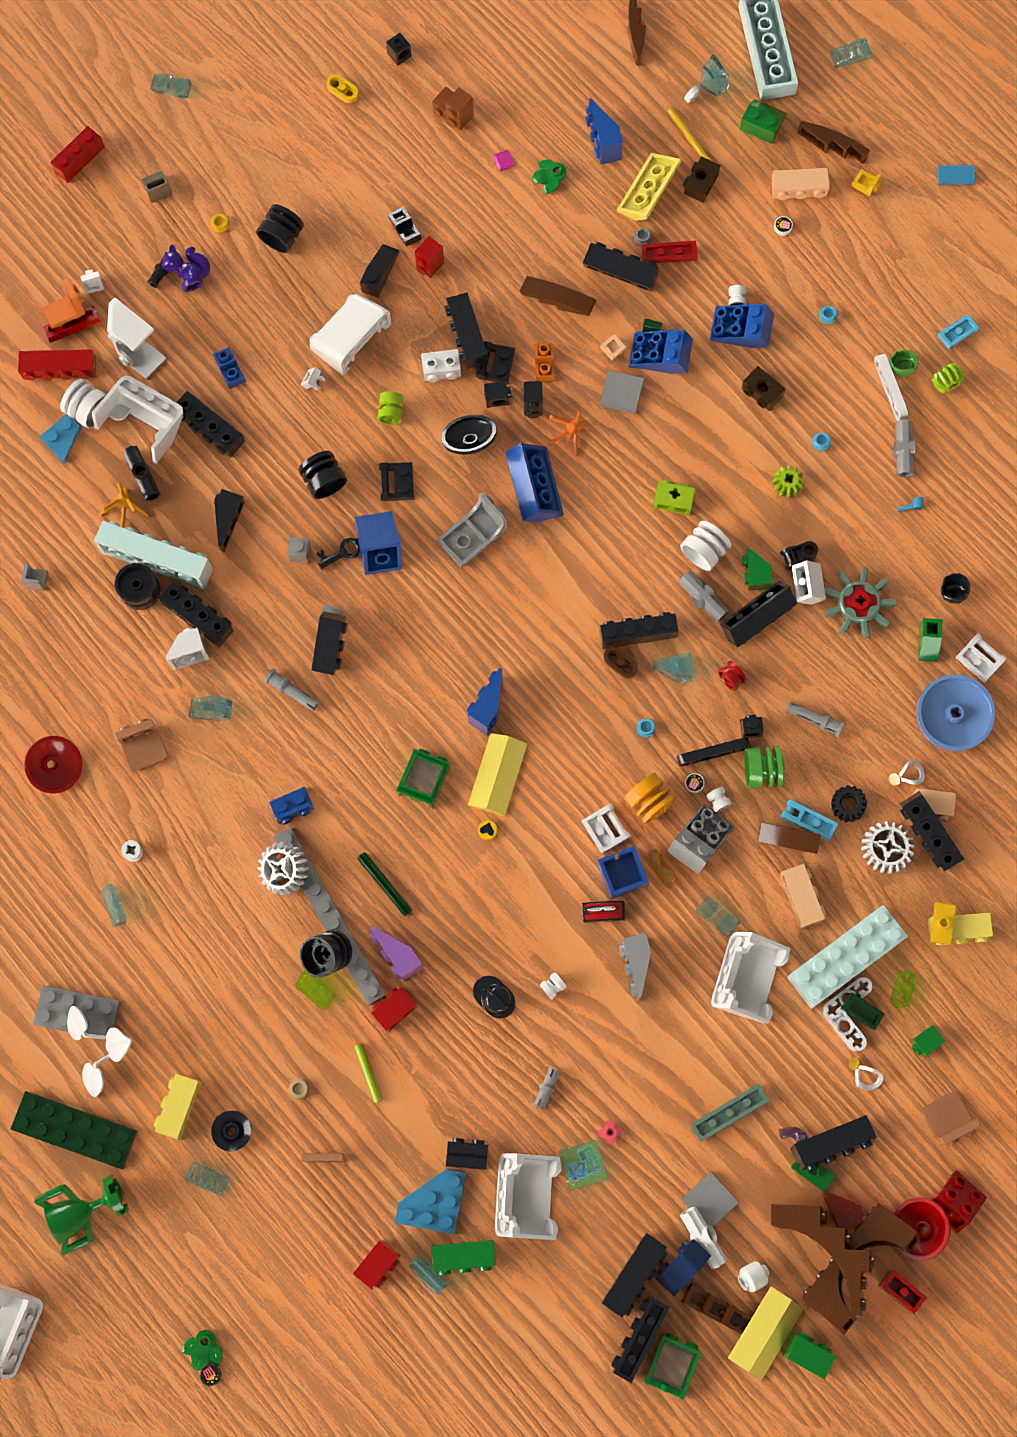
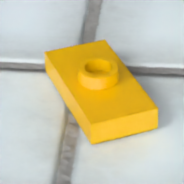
M935 903L930 942L951 945L955 905Z

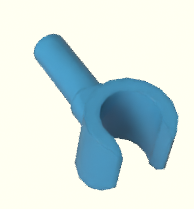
M923 497L913 498V504L898 507V512L908 509L921 510L923 508Z

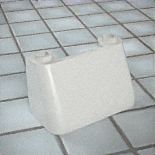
M358 293L351 294L347 298L346 303L318 333H314L309 340L311 342L310 349L344 376L350 370L347 365L350 361L353 362L355 360L354 355L376 332L380 333L381 328L386 331L391 326L390 312Z
M734 932L729 939L711 1000L712 1006L757 1022L769 1024L773 1011L771 1005L766 1002L776 967L783 966L788 962L791 948L753 932Z
M502 1154L500 1156L495 1215V1232L497 1236L556 1240L558 1225L554 1219H550L552 1177H557L562 1169L560 1157L530 1154Z

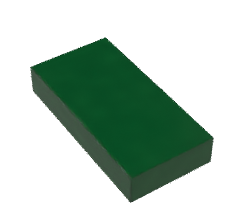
M852 992L841 1007L843 1011L874 1031L885 1013Z

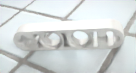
M885 354L875 356V366L896 420L908 419V410L887 356Z

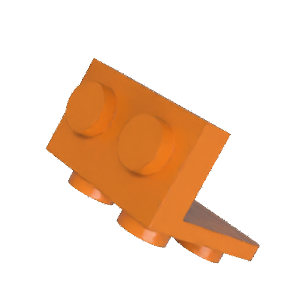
M69 279L62 281L68 296L42 308L51 328L60 327L64 323L78 319L86 314L81 305L84 303V300L76 285H72Z

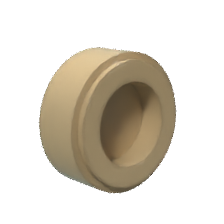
M295 1079L289 1085V1093L295 1099H303L309 1093V1085L302 1079Z

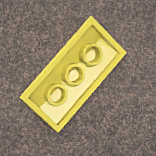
M651 153L617 208V211L635 221L647 219L682 162L681 159Z
M490 733L468 806L501 816L506 815L527 743L510 736Z
M770 1287L728 1359L762 1381L804 1308L773 1287Z

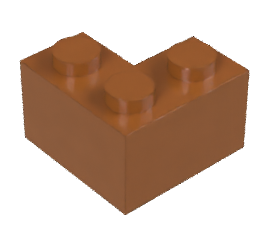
M445 87L432 101L434 114L444 118L451 127H456L458 130H461L474 116L473 97L460 87L455 92Z

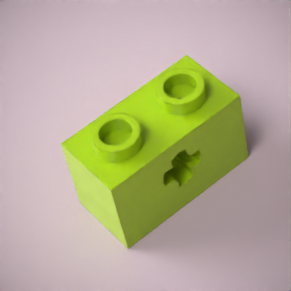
M658 481L653 509L690 515L695 488L687 484L675 485L670 481Z

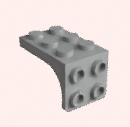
M482 492L479 494V499L472 510L437 539L440 546L461 568L507 531V515L501 508L497 509L493 505L494 501L489 495L485 496Z

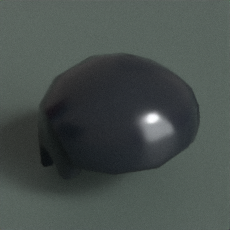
M952 573L943 579L941 595L945 601L952 604H960L967 599L970 593V582L966 576L960 573Z

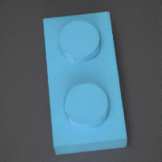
M967 314L941 331L938 337L947 349L950 350L978 331L979 326Z

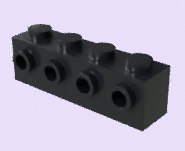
M596 242V244L590 243L583 261V265L586 268L651 292L660 272L656 263L651 261L642 262L639 257L631 254L630 256L623 255V251L613 248V250L607 249L606 245L600 242Z
M468 293L446 298L447 305L444 308L446 316H450L452 320L449 321L451 331L456 333L454 337L456 347H460L462 351L459 352L461 362L466 364L467 369L488 364V354Z
M186 391L176 402L183 409L181 422H187L189 424L188 427L193 432H199L208 444L213 443L217 446V451L222 455L227 454L231 458L245 442L243 435L190 392Z
M173 581L158 598L161 604L194 629L198 628L200 634L218 648L222 646L234 631L230 620L224 616L222 618L219 617L213 607L210 605L206 607L202 604L203 600L196 594L190 595L188 589L181 583L177 585Z
M778 581L720 625L728 641L739 647L754 635L760 633L769 624L775 622L784 613L789 612L798 603L791 588L785 583Z
M664 612L655 617L644 615L640 619L635 620L633 618H625L622 622L616 623L614 621H606L603 625H600L599 632L602 649H608L609 647L677 638L679 630L676 614Z
M920 791L900 803L902 809L899 811L905 820H911L913 823L910 826L916 836L921 835L924 840L921 844L926 852H932L934 857L931 859L937 868L942 867L945 872L964 860V857Z
M867 1115L797 1142L793 1144L790 1150L800 1171L807 1169L810 1172L819 1167L818 1164L823 1162L830 1164L836 1161V1157L840 1155L847 1157L854 1154L855 1149L861 1147L864 1150L873 1146L877 1136Z
M645 1233L601 1303L622 1318L624 1315L629 1316L634 1308L632 1302L635 1297H641L646 1289L643 1287L647 1279L651 1281L657 1271L654 1269L658 1261L662 1263L668 1253L665 1250L667 1247Z
M651 1296L649 1299H644L640 1307L642 1311L640 1317H635L630 1329L633 1331L630 1337L625 1336L620 1346L623 1348L621 1355H616L611 1364L614 1374L632 1383L670 1308L669 1306Z

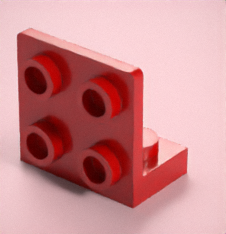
M956 1170L952 1173L941 1191L930 1200L938 1203L945 1210L951 1228L958 1233L971 1223L987 1197Z

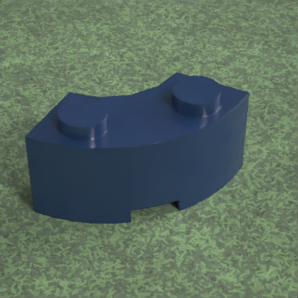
M694 1239L688 1244L684 1241L677 1249L679 1253L669 1264L665 1262L658 1270L660 1274L656 1280L673 1296L682 1290L711 1257Z

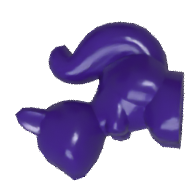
M171 244L169 251H167L163 258L162 267L169 272L178 271L177 276L184 279L182 283L183 292H190L199 288L203 284L202 279L206 278L210 272L208 259L200 253H195L196 249L191 246L186 249V257L190 263H185L182 256L176 251L175 246Z

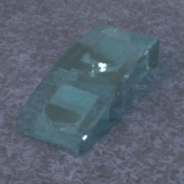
M708 896L696 910V913L727 938L740 924L738 919L725 911L721 905Z

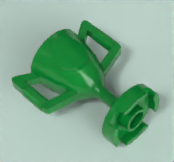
M113 1175L103 1179V1196L90 1203L79 1199L65 1184L35 1197L34 1203L44 1208L46 1222L53 1237L59 1244L62 1243V1255L77 1250L93 1241L90 1218L95 1209L107 1205L109 1208H113L118 1216L129 1211L127 1203L122 1205L124 1200L122 1195H124V1192L116 1178L113 1179ZM62 1193L69 1198L68 1200L52 1204L46 1201ZM85 1226L87 1236L68 1245V1239Z

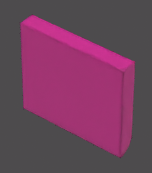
M508 150L493 155L499 171L514 166Z

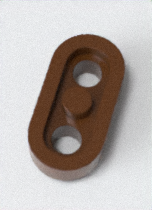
M617 647L606 649L604 652V662L606 665L625 679L633 678L636 675L638 666L633 659ZM614 655L617 659L612 661L609 657ZM630 667L631 671L626 672L624 668Z

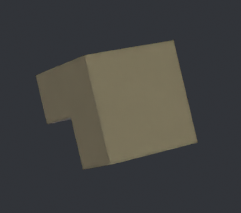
M162 171L141 179L151 203L172 195L167 179Z

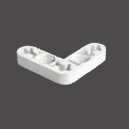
M865 977L857 979L827 1002L822 1009L824 1017L849 1049L854 1052H859L866 1047L867 1041L865 1036L841 1007L835 1010V1016L834 1014L829 1015L827 1011H829L828 1006L834 1007L838 1004L835 1001L836 999L843 1006V994H850L851 992L856 994L854 991L860 987L859 982L862 984L866 983L868 986H866V992L861 990L857 995L862 999L872 991V983ZM841 1021L849 1023L850 1029L848 1032L840 1030L839 1024ZM853 1030L856 1032L855 1034H853L854 1038L861 1039L860 1048L859 1046L854 1047L852 1045L854 1043L852 1037H849L848 1039L845 1037L849 1035Z

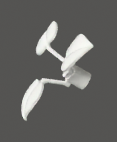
M71 1006L67 1025L70 1035L75 1040L82 1039V1036L106 1039V1050L109 1054L96 1061L94 1065L90 1062L86 1063L82 1074L87 1091L97 1098L104 1086V1077L101 1070L97 1068L98 1065L109 1058L115 1062L122 1060L129 1050L133 1039L124 1035L115 1027L110 1028L106 1036L86 1033L88 1024L85 1016L77 1007Z

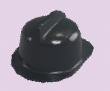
M483 976L474 984L473 995L475 1000L492 1017L506 1018L515 1009L514 995L496 977Z

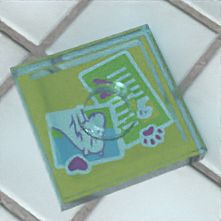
M597 1140L559 1151L570 1191L608 1180Z

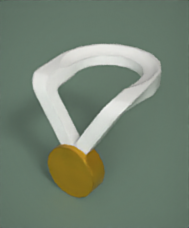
M917 760L909 761L900 773H893L889 776V782L894 786L901 784L902 781L918 785L925 778L923 767ZM912 765H915L919 771L918 780H910L902 776Z
M857 1057L850 1060L849 1067L855 1071L858 1088L871 1091L882 1084L884 1077L879 1070L862 1066V1061ZM860 1069L877 1074V1081L872 1085H865L860 1081Z

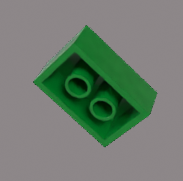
M494 1240L431 1246L433 1272L438 1271V1275L451 1274V1270L458 1269L459 1273L472 1272L471 1268L479 1267V1271H490L492 1266L496 1265Z

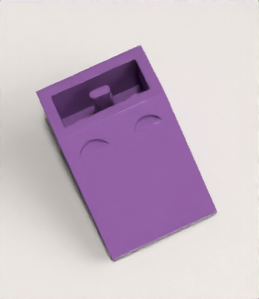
M373 926L370 927L372 931L369 934L376 946L381 945L383 948L380 952L387 963L392 962L393 966L391 969L397 979L402 978L405 982L424 969L410 946Z

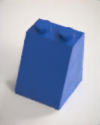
M392 511L355 517L356 534L364 574L368 575L402 569L401 544Z

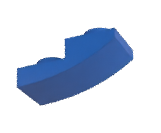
M230 347L213 354L229 389L246 382Z

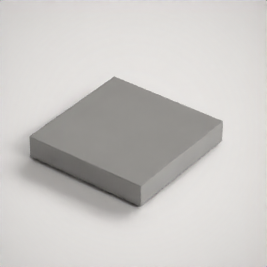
M608 370L600 407L636 414L644 378Z
M711 1172L681 1199L688 1208L696 1206L705 1223L711 1227L738 1204V1201Z

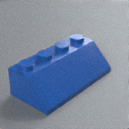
M520 443L508 450L506 456L523 521L539 522L563 516L564 513L547 447Z

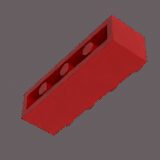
M92 349L19 351L18 372L22 379L34 380L35 378H43L45 380H52L53 378L64 380L71 378L89 379L96 375V356Z

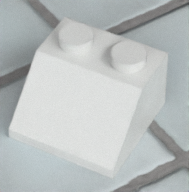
M193 627L187 628L178 634L166 655V660L172 670L209 659L204 639L198 628L194 629Z

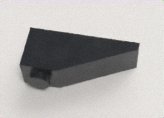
M382 244L367 266L360 281L363 293L379 298L400 252L398 249Z
M221 489L220 494H217L214 499L218 546L222 552L226 550L245 503L243 496Z

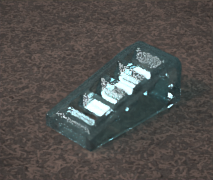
M866 37L830 51L835 68L867 60L871 54ZM838 54H841L843 60L840 61Z
M194 1161L191 1162L184 1177L185 1181L219 1196H222L230 1177ZM197 1167L199 1168V1171L197 1173L195 1180H193L191 1178ZM203 1171H206L207 1174L203 1182L200 1183L199 1180L203 1174ZM211 1174H213L215 1176L209 1187L207 1186V1183ZM218 1178H222L218 1189H214Z

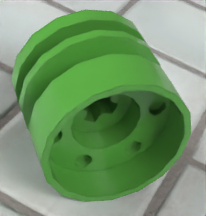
M779 746L773 747L772 754L770 748L766 747L764 756H761L759 748L745 749L744 767L748 789L762 788L763 779H766L769 788L773 786V779L776 787H781L783 785L784 760Z

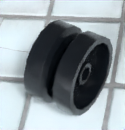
M131 563L120 569L115 577L114 585L116 592L126 606L134 610H144L157 602L161 587L156 575L148 566L142 563Z

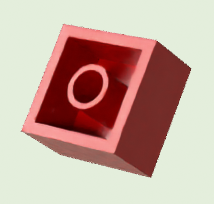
M379 1240L353 1274L371 1290L376 1287L379 1289L388 1279L385 1276L387 1272L394 1271L400 1264L398 1260L400 1255L383 1240Z

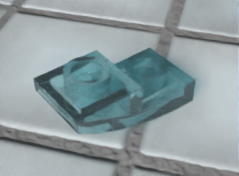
M155 73L150 89L168 96L187 98L192 82L189 79L173 78L171 74Z

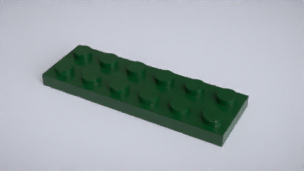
M27 1091L23 1095L10 1130L119 1169H124L138 1132L137 1130Z

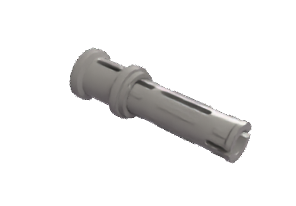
M274 668L265 677L264 683H269L275 687L277 692H284L312 712L317 708L319 701L291 684L289 678L282 677L276 673Z
M792 701L786 713L815 724L821 731L826 730L835 734L837 738L845 724L843 721L839 722L830 718L828 714L823 716Z

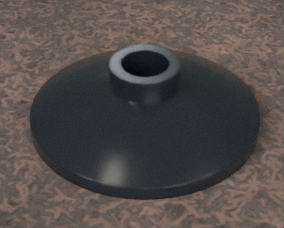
M225 1111L218 1115L212 1124V1139L222 1150L237 1151L248 1143L251 1136V1124L244 1114L238 1111ZM232 1127L236 1130L234 1135L229 1134V1129Z

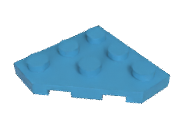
M446 1169L398 1203L395 1223L455 1234L466 1173Z

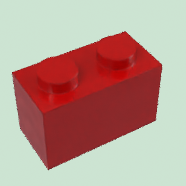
M430 236L415 250L416 268L422 275L426 274L431 278L444 264L443 246Z
M395 987L387 994L388 999L384 1002L379 1001L372 1008L374 1011L371 1014L387 1033L418 1007L402 987L399 989Z
M889 1270L878 1285L912 1314H915L927 1299L924 1294L895 1270Z

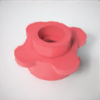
M608 1120L605 1122V1127L599 1130L598 1135L606 1139L608 1144L613 1145L616 1142V1138L622 1135V1129L616 1127L613 1121Z

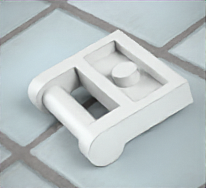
M979 633L955 657L984 683L1007 659L1006 656H1001L986 643ZM977 644L996 662L993 663L992 661H990L985 655H983L978 649H976L974 645Z
M608 804L582 820L583 825L601 854L632 837L629 831L625 830L613 811L614 807L612 804ZM607 814L619 833V837L615 838L603 819V815Z

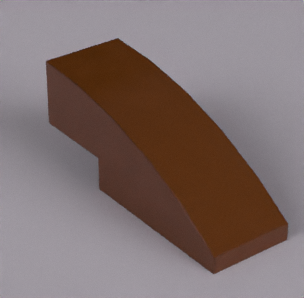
M761 822L758 842L817 854L821 834Z

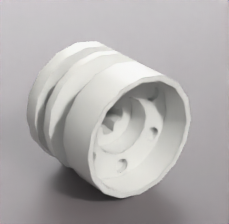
M78 379L65 392L60 409L63 413L68 414L71 418H76L78 423L90 429L94 427L92 412L106 394L98 389H94V386L88 384L87 381Z
M701 521L698 524V528L693 530L694 536L689 535L683 541L680 548L685 556L696 566L703 570L711 571L719 561L718 556H724L725 551L731 548V543L727 536L716 526L707 521Z

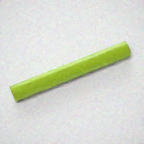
M359 1044L355 1046L373 1100L377 1103L382 1101L363 1045Z

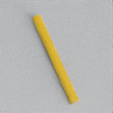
M672 107L667 110L668 115L701 158L702 156L711 160Z

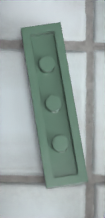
M757 1084L690 1124L698 1140L702 1142L769 1102V1099L761 1086Z

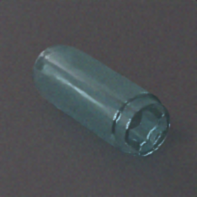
M419 1256L408 1266L433 1294L435 1293L438 1296L447 1286L445 1281L436 1272H433V1269Z

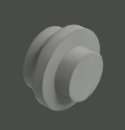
M639 228L635 231L634 241L636 244L642 246V244H649L651 242L652 234L648 229Z

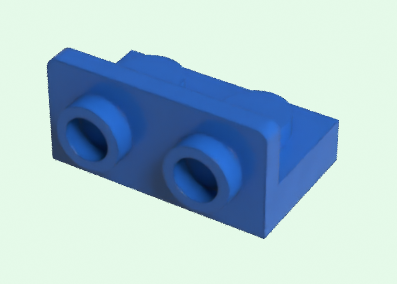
M305 787L269 802L278 824L282 823L283 825L292 822L296 816L300 815L303 817L310 814L311 810L314 809Z

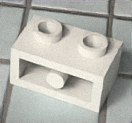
M458 349L421 354L424 381L437 382L439 379L454 380L457 377H461Z
M804 561L793 565L792 572L797 602L813 605L826 600L821 564Z

